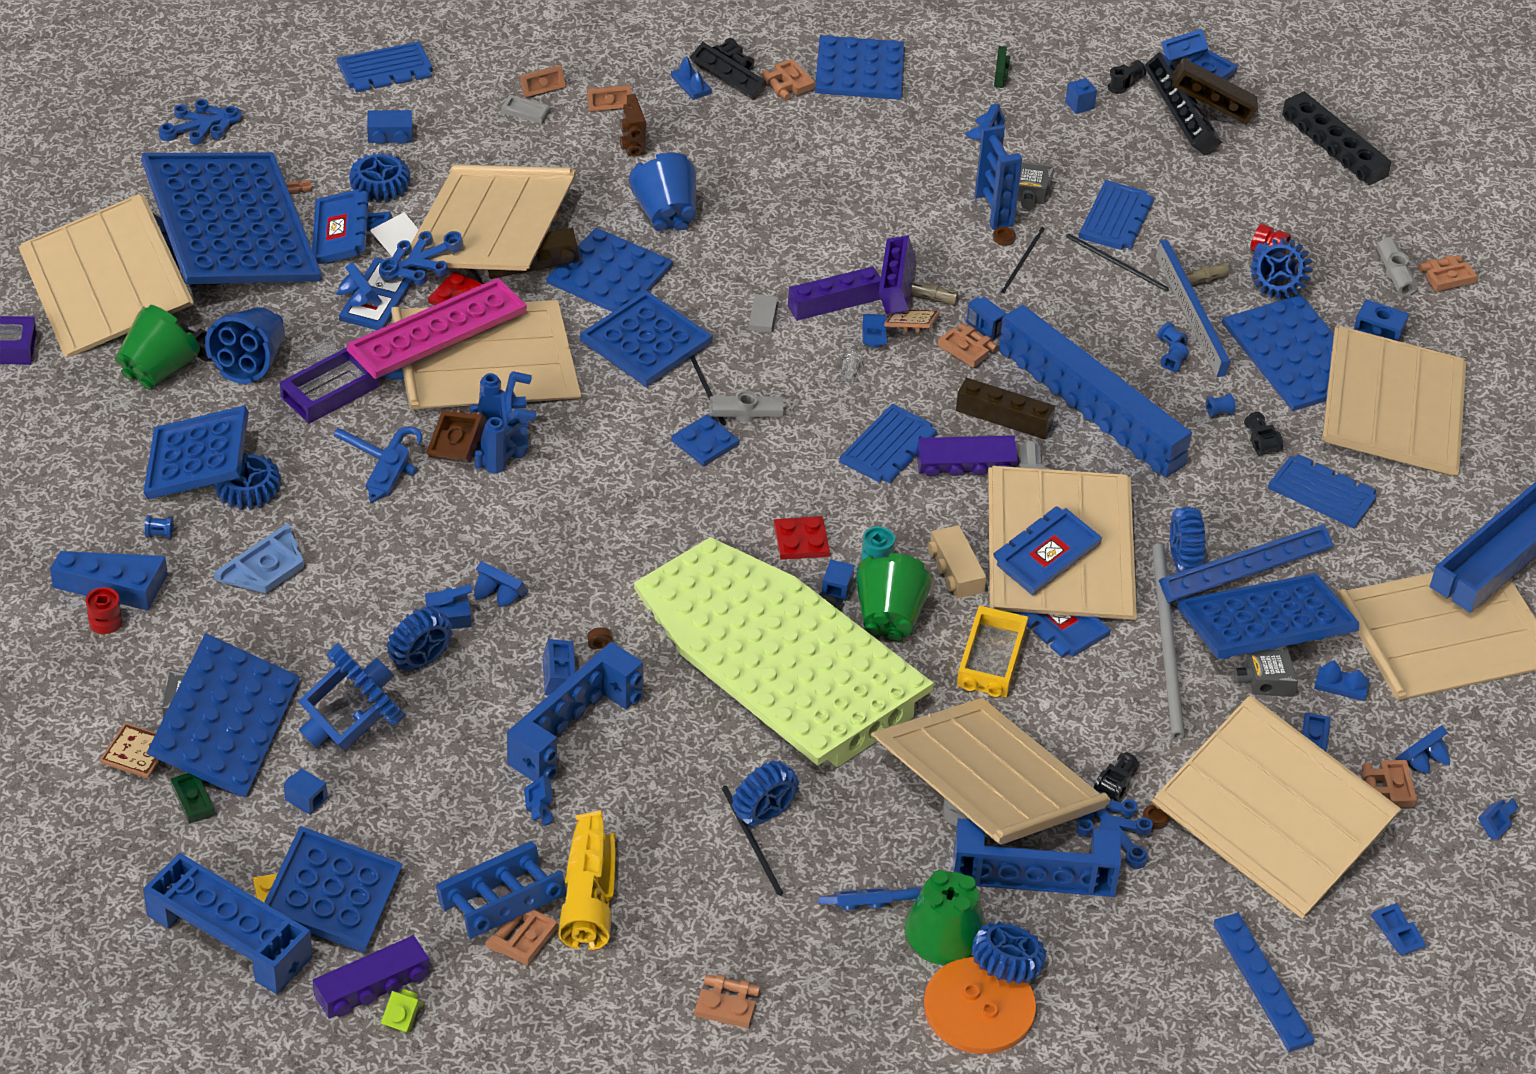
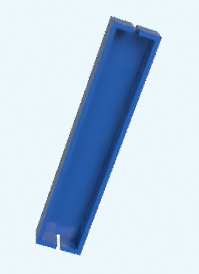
M1021 305L1003 316L999 350L1005 357H1010L1019 368L1027 370L1036 381L1045 384L1053 394H1058L1066 400L1070 407H1075L1079 410L1085 419L1092 420L1100 427L1102 432L1114 437L1119 445L1127 447L1137 459H1142L1149 464L1154 472L1168 477L1186 465L1189 452L1187 449L1190 446L1192 436L1190 430L1026 306Z
M1536 482L1435 566L1430 583L1431 589L1447 599L1451 596L1453 598L1452 602L1471 613L1536 557Z

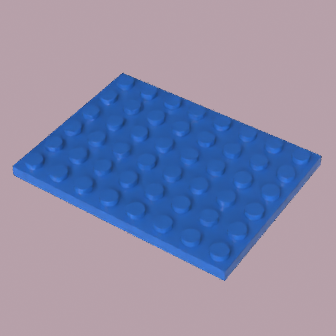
M273 152L142 153L141 162L185 284L320 281L321 271Z

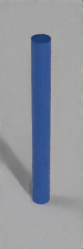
M337 428L334 432L335 437L380 459L384 451L340 428ZM407 463L403 471L413 476L418 471V468Z

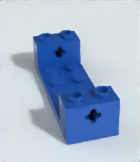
M610 642L507 731V764L533 782L543 775L551 780L557 773V737L554 735L563 733L568 723L574 718H580L585 708L591 703L596 704L602 694L624 709H627L632 703L634 705L637 704L643 696V661L615 643Z
M958 818L953 849V872L971 876L978 887L1115 897L1121 867L1120 831L1093 829L1089 854H1083L1080 852L1069 853L1053 850L1044 851L1027 848L984 846L985 832L970 819Z
M181 853L143 888L148 917L166 928H169L181 917L253 961L255 982L275 994H278L313 957L309 929Z

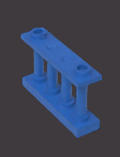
M1004 125L982 128L974 194L976 199L986 197L992 208L990 217L992 230L998 227L1014 226L1022 166L1020 153L1008 155L1003 147Z
M532 841L435 884L438 901L443 910L446 911L458 906L465 914L464 920L469 939L567 894L563 872L560 870L548 876L540 868L537 846ZM530 873L537 881L523 887L516 878ZM506 884L513 892L499 898L492 889ZM482 895L489 903L475 909L468 900Z

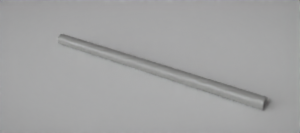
M1155 544L1152 547L1171 736L1172 738L1183 739L1185 735L1171 604L1167 602L1158 581L1161 578L1167 577L1165 548L1162 544Z

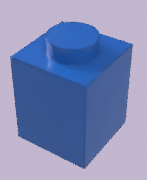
M1087 78L1070 82L1067 85L1065 102L1075 114L1095 108L1097 89Z
M830 559L822 582V593L839 597L846 601L853 583L855 565Z
M302 768L285 781V800L309 815L327 799L326 782Z

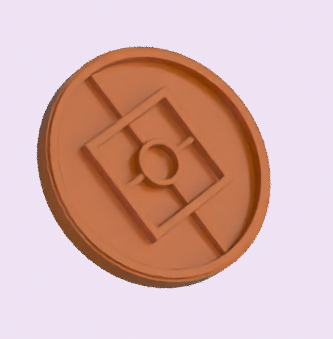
M974 957L955 960L944 965L931 977L924 995V1013L928 1024L936 1035L957 1049L978 1054H990L1007 1050L1026 1037L1033 1025L1036 1012L1035 996L1029 983L1023 981L1020 984H1016L1014 981L1007 983L1006 980H998L994 975L988 976V971L979 969L980 964L974 962Z

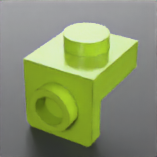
M402 989L401 994L392 991L381 1024L409 1033L419 1007H423L424 1002L417 999V993Z

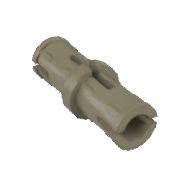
M1221 262L1213 266H1201L1198 270L1185 274L1191 286L1204 282L1207 284L1216 278L1228 276L1229 268L1225 262Z
M913 282L910 296L928 299L930 302L937 301L955 306L958 291L940 288L936 284L931 286Z

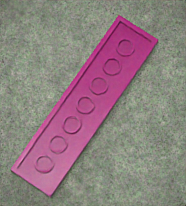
M496 278L347 343V351L374 379H377L526 312L527 305L501 279Z

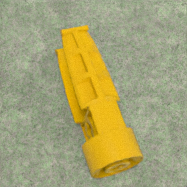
M602 810L576 815L578 822L572 838L565 876V884L568 883L566 903L563 904L558 930L560 940L565 945L575 949L580 948V942L588 943V949L590 950L602 948L608 943L610 937L612 913L609 908V900L613 897L616 833L604 835Z

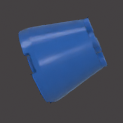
M674 152L661 153L656 155V159L645 164L640 162L632 169L629 175L631 191L654 225V229L656 231L675 228L676 231L687 229L688 224L696 215V170L694 164L687 159V156Z
M254 307L224 315L215 321L207 331L205 349L208 358H212L214 364L221 371L219 374L230 381L241 384L252 383L263 377L270 370L284 341L283 318L269 309Z

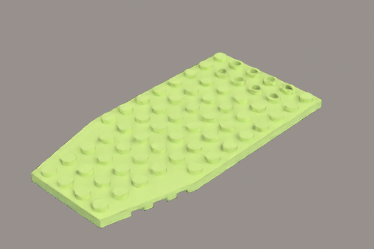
M711 537L634 582V589L647 609L653 612L657 623L661 624L666 630V635L670 641L673 640L676 644L679 654L817 766L826 760L836 767L841 766L877 742L871 735L872 732L901 724L914 718V703L933 691L934 683L798 578Z

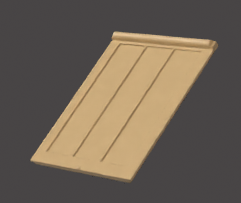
M454 164L411 243L412 250L419 240L418 236L421 232L429 231L434 240L432 245L424 248L423 251L444 243L443 238L448 232L457 231L463 239V246L460 251L451 252L448 250L427 260L445 261L448 268L526 271L527 268H530L576 176V170L564 167ZM409 255L404 256L402 260L408 258Z
M137 194L23 242L18 247L65 358L77 355L128 333L138 312L143 307L148 308L150 304L160 307L170 314L194 305L144 194Z
M558 300L524 302L527 305L525 313L402 367L410 409L478 405L482 377L488 373L497 375L501 380V390L506 391L508 378L512 371L532 375L530 384L516 382L513 389L516 397L525 396L526 402L580 399L581 392ZM391 307L392 321L395 323L427 308L400 309V307Z
M1339 326V328L1335 327L1321 440H1324L1326 443L1452 476L1458 475L1466 361H1464V358L1342 326Z
M1004 466L989 467L990 608L1009 612L1136 620L1131 477L1124 474ZM1055 506L1062 510L1067 508L1102 537L1101 544L1036 594L1031 595L997 566V560L993 554L1006 543L1009 544V541L1022 531H1026V528L1039 518H1043V515Z
M1433 573L1351 590H1337L1336 595L1338 599L1359 621V631L1357 633L1397 701L1536 671V618L1511 579L1471 613L1452 602L1453 598L1451 596L1447 599L1430 588Z
M1251 695L1244 700L1151 801V804L1156 808H1160L1302 919L1402 810Z
M983 698L878 730L871 734L1000 845L1101 810L1110 802V798L1106 793L1100 794Z

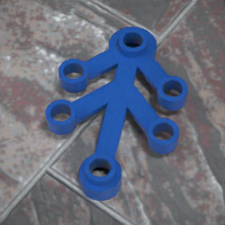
M198 99L195 102V109L198 113L188 111L186 105H176L174 107L176 118H185L193 121L175 126L171 123H164L159 128V138L163 141H173L178 133L198 128V130L191 131L189 134L192 144H201L209 129L211 130L212 138L220 139L224 137V132L230 124L239 122L242 118V112L234 106H227L224 109L210 106L206 99ZM205 112H206V113L213 114V115H212V116H207V115H203V114H199V113H205Z
M429 231L419 234V240L413 250L408 240L400 241L397 244V250L393 257L385 259L380 263V277L385 280L403 277L413 279L416 285L425 284L427 282L425 271L406 269L411 266L434 270L437 276L446 275L449 269L445 261L427 259L448 250L451 252L460 251L463 246L461 234L457 231L448 232L443 238L444 243L423 251L424 248L432 245L434 241ZM409 255L408 258L402 260L403 256Z
M1126 799L1122 803L1110 800L1105 808L1084 815L1078 821L1077 833L1083 837L1090 836L1093 831L1092 819L1095 813L1101 821L1099 829L1120 831L1121 847L1126 852L1125 862L1129 867L1140 869L1147 863L1148 855L1145 849L1141 846H1135L1122 829L1147 836L1152 831V821L1145 817L1134 821L1110 815L1107 811L1119 812L1125 817H1133L1136 815L1138 807L1134 800Z

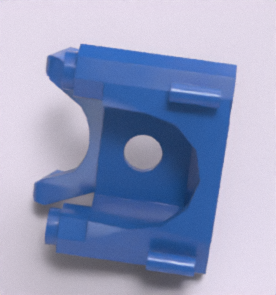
M512 371L508 378L506 391L501 390V380L497 375L488 373L482 377L478 408L475 404L470 406V414L472 412H479L484 414L486 420H488L483 429L481 445H479L480 451L475 452V467L477 469L482 468L483 465L487 472L497 474L503 472L506 461L510 457L522 458L527 454V448H529L528 420L534 421L536 412L520 409L526 408V397H516L513 389L516 382L530 384L532 375Z

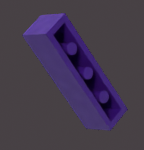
M909 235L890 238L886 241L879 286V295L886 314L901 313L909 309L916 259Z
M872 266L789 287L788 308L796 321L878 301L881 300L879 295L881 277Z
M1015 435L919 438L916 448L919 474L925 473L926 476L930 477L937 476L940 473L959 476L964 472L984 475L988 472L989 467H1016L1018 462Z
M412 935L313 979V993L328 1019L334 1016L341 1017L349 1013L352 1008L361 1004L369 1005L377 997L386 993L391 994L392 991L397 992L402 986L410 982L422 981L430 974L429 957L416 937Z

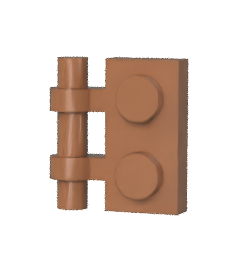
M793 59L774 65V72L770 73L768 70H764L761 73L767 85L772 86L774 93L785 101L791 98L790 91L800 95L815 89V81Z
M1447 255L1440 260L1429 259L1425 263L1418 265L1420 273L1427 272L1426 279L1436 292L1476 283L1478 277L1468 262L1462 263L1463 260L1460 255Z
M963 323L957 329L952 328L938 339L939 347L973 368L989 356V351L996 353L999 349V345L995 344L992 338L979 334L976 328L971 325L966 326Z
M1383 760L1380 762L1379 769H1373L1371 763H1364L1362 765V780L1399 808L1416 806L1417 798L1407 760ZM1383 781L1384 787H1377L1376 782Z
M706 974L704 985L714 988L713 991L701 989L694 1010V1016L749 1029L756 1001L746 998L747 995L758 997L761 987L752 985L750 981L743 979L739 982L726 979V976L717 974V976ZM723 989L737 992L738 995L735 997L722 994Z

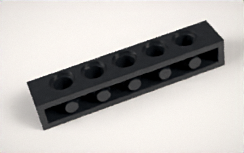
M1158 52L1144 65V68L1190 144L1204 156L1209 155L1222 141L1197 100L1172 86V73L1176 66L1161 52Z
M1305 91L1285 99L1282 112L1285 120L1294 124L1301 133H1305L1316 145L1326 150L1329 156L1337 159L1344 168H1348L1359 180L1364 181L1367 185H1372L1389 176L1392 161Z

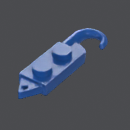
M406 426L399 429L394 434L388 447L384 449L366 483L370 503L385 496H390L409 461V451L401 444L403 438L408 434H414L417 436V444L422 442V433L416 427Z
M884 887L835 891L832 895L818 897L819 904L842 906V910H856L858 905L869 904V908L885 907V903L916 899L923 887H911L902 890H890Z

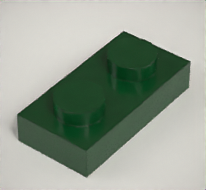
M1006 46L998 47L994 87L1002 88L1003 81L1007 82L1010 56L1006 55Z
M186 773L170 779L173 791L189 824L215 815L214 807L200 778Z

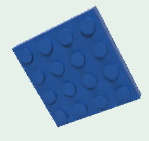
M820 35L815 93L901 100L904 42Z
M595 228L577 246L580 261L557 266L546 278V283L614 312L647 290L649 292L673 266V260L599 228Z
M647 290L580 333L581 342L645 387L707 347L713 340V336Z
M246 406L154 427L143 492L146 498L163 497L168 494L184 492L240 478L249 415Z
M300 826L264 903L310 930L311 934L365 953L400 874L403 863Z

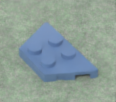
M288 523L219 568L214 572V579L218 582L268 593L304 568V560L301 552L298 551V544L292 535L291 526Z

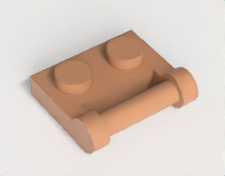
M532 910L504 923L495 935H491L485 944L487 948L497 953L500 952L528 966L557 930V921ZM520 920H526L511 940L507 942L505 939Z

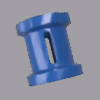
M1172 322L1165 323L1157 334L1161 341L1165 340L1169 345L1179 342L1186 346L1188 342L1187 335L1175 329V325Z
M1179 342L1172 343L1169 347V352L1161 358L1162 367L1173 372L1178 371L1181 367V362L1188 357V348Z
M1231 393L1219 398L1208 396L1205 401L1206 410L1211 418L1215 417L1216 414L1228 413L1232 415L1235 413V399Z
M147 515L144 528L145 537L157 535L166 536L167 539H171L174 529L173 517L162 519L152 518V515Z

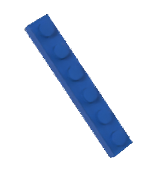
M1239 912L1214 919L1213 925L1287 1051L1292 1052L1314 1045L1315 1039Z

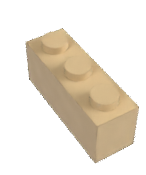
M960 526L931 531L928 552L931 557L935 556L938 572L944 574L948 591H953L956 599L984 593L986 575Z

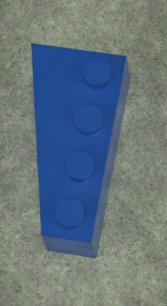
M60 551L50 568L53 588L85 596L96 588H111L118 593L120 604L147 611L168 576L166 556Z

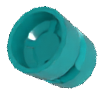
M881 526L867 529L863 534L861 561L869 556H873L876 559L889 557V553H894V533L890 529Z

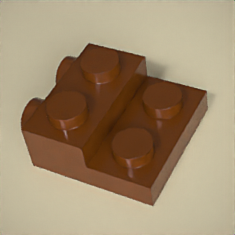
M636 94L627 95V104L623 105V119H620V128L623 136H620L621 149H625L627 155L633 157L645 154L646 120Z
M453 409V411L442 410L426 454L436 459L470 463L476 446L481 445L483 429L488 421L486 416L479 412L468 414L457 409Z

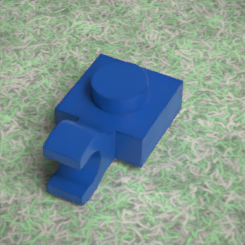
M543 775L525 787L524 793L526 809L531 812L532 819L536 821L541 818L542 825L547 826L553 822L552 812L547 806L548 803L553 801L551 780Z
M1511 798L1507 803L1503 799L1492 803L1478 817L1491 839H1498L1512 825L1509 816L1519 806L1514 798Z

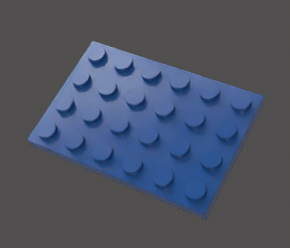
M1302 295L1222 318L1224 327L1292 411L1326 402L1334 333Z
M1316 573L1178 600V610L1217 659H1228L1231 656L1252 654L1256 651L1276 649L1291 644L1297 645L1306 641L1322 640L1326 637L1346 635L1359 631V621Z
M205 633L146 754L235 795L246 797L299 682L300 676Z

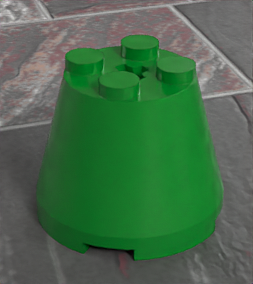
M150 304L148 308L143 307L138 312L115 360L123 368L121 370L123 376L130 380H133L135 377L139 380L141 386L151 390L152 387L193 361L200 353V346L192 333L188 332L186 334L184 329L176 323L178 319L162 308Z
M889 553V557L874 559L873 556H869L859 563L856 583L865 631L872 636H887L889 641L901 642L903 637L913 632L932 585V574H929L924 568L925 564L922 561L903 554Z
M937 870L926 881L906 916L904 926L906 941L919 954V957L937 965H946L955 960L974 957L971 955L974 937L983 925H987L974 878L957 872Z

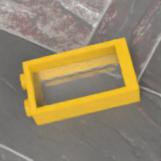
M979 606L959 667L957 686L967 691L976 690L988 693L992 697L1002 696L1007 698L1026 634L1028 617Z

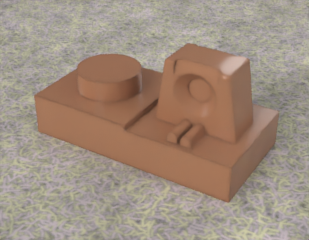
M561 65L519 75L524 97L566 87Z
M631 85L588 88L587 100L589 111L623 108V105L627 104V95L631 94Z

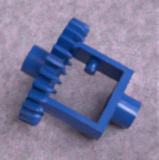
M339 643L335 644L327 653V657L332 663H335V667L298 700L312 716L299 731L315 748H318L331 737L340 748L346 751L383 715H385V719L391 725L398 724L407 716L382 689L394 677V674L377 657L363 669ZM347 676L348 680H356L354 687L363 688L361 694L370 695L368 702L376 701V703L365 713L361 710L356 711L353 714L356 722L341 735L315 705Z

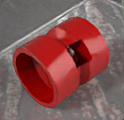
M1261 223L1253 235L1250 250L1255 252L1256 246L1259 243L1264 245L1265 242L1271 247L1273 246L1272 239H1276L1279 245L1281 238H1285L1288 245L1291 240V234L1281 230L1274 232L1273 227Z
M106 587L96 588L88 593L85 601L91 630L97 634H111L117 631L122 624L118 593Z

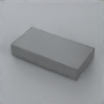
M509 95L501 107V113L541 124L550 112L549 105Z
M755 294L748 330L772 332L778 297Z

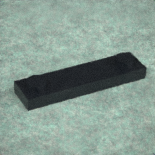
M703 41L689 57L693 63L752 100H755L767 86V82L763 78Z

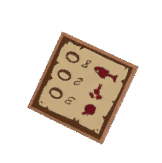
M908 309L901 313H891L884 326L904 327V332H907L910 327H915L918 333L921 328H930L940 315V311Z
M124 723L101 757L100 763L149 778L160 761L146 754L156 733Z

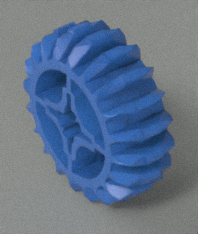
M373 152L371 156L365 154L364 158H358L357 162L353 163L350 169L351 189H359L360 192L367 191L369 193V201L375 198L377 203L379 199H384L387 202L389 197L395 200L397 195L402 196L403 191H407L410 182V170L405 164V160H400L399 156L393 157L392 153L384 155L383 152L381 154Z
M1281 238L1279 245L1276 239H1272L1273 246L1270 247L1265 242L1266 250L1264 252L1260 248L1257 249V252L1261 255L1260 258L1253 256V261L1258 264L1250 266L1252 270L1257 271L1251 274V278L1258 279L1254 285L1256 287L1262 286L1260 292L1263 294L1268 291V297L1272 298L1276 292L1278 300L1282 299L1283 293H1285L1288 299L1291 298L1290 291H1293L1296 295L1299 294V291L1296 289L1298 286L1302 289L1306 288V285L1302 283L1303 280H1311L1305 274L1313 272L1311 267H1306L1312 263V260L1306 258L1309 254L1307 250L1301 252L1303 248L1301 244L1295 246L1293 239L1289 241L1288 245L1285 238ZM1281 251L1290 252L1289 255H1285L1281 259H1276L1272 256ZM1296 256L1299 261V272L1297 276L1294 275L1291 271V267L1294 263L1293 260L1296 258ZM1266 261L1272 266V271L1269 274L1270 278L1267 281L1264 276ZM1274 262L1278 265L1284 266L1286 268V271L1290 275H1287L1285 272L1279 271ZM1283 278H1287L1290 281H1292L1291 283L1284 286L1273 285L1275 282H1278Z
M244 452L240 478L215 483L214 488L223 504L228 502L230 508L237 504L240 510L244 505H247L249 510H251L254 504L260 508L262 501L269 504L270 498H276V494L280 489L281 475L279 474L277 464H273L271 458L266 459L264 454L256 456L255 452L251 455H246Z
M1196 507L1176 508L1171 516L1169 531L1170 550L1174 566H1176L1178 572L1204 564L1206 549L1204 522L1202 521L1201 512Z
M424 606L420 611L415 609L413 614H407L403 621H399L400 624L393 628L394 633L389 635L390 641L386 646L388 647L387 653L390 655L389 657L397 667L405 669L407 672L413 669L419 670L420 667L433 663L437 657L440 658L442 651L447 650L445 646L451 642L450 637L453 635L451 630L453 626L442 611L440 612L432 606L429 608Z
M772 760L768 764L766 762L763 763L760 768L755 767V770L748 774L745 780H741V785L735 789L736 794L732 797V807L737 813L738 818L752 827L758 823L762 824L784 812L787 807H790V802L796 798L795 794L799 791L798 785L800 781L797 779L798 776L795 774V771L781 760Z
M998 921L997 924L989 922L988 925L981 927V930L974 937L971 955L974 956V962L980 964L979 969L988 971V976L994 975L998 980L1003 979L1007 983L1014 981L1016 984H1020L1022 981L1029 983L1030 980H1036L1037 976L1040 975L1046 963L1047 950L1043 948L1044 943L1038 941L1037 935L1030 934V930H1024L1020 928V925L1018 927L1013 926L1010 922L1003 924L1001 921Z

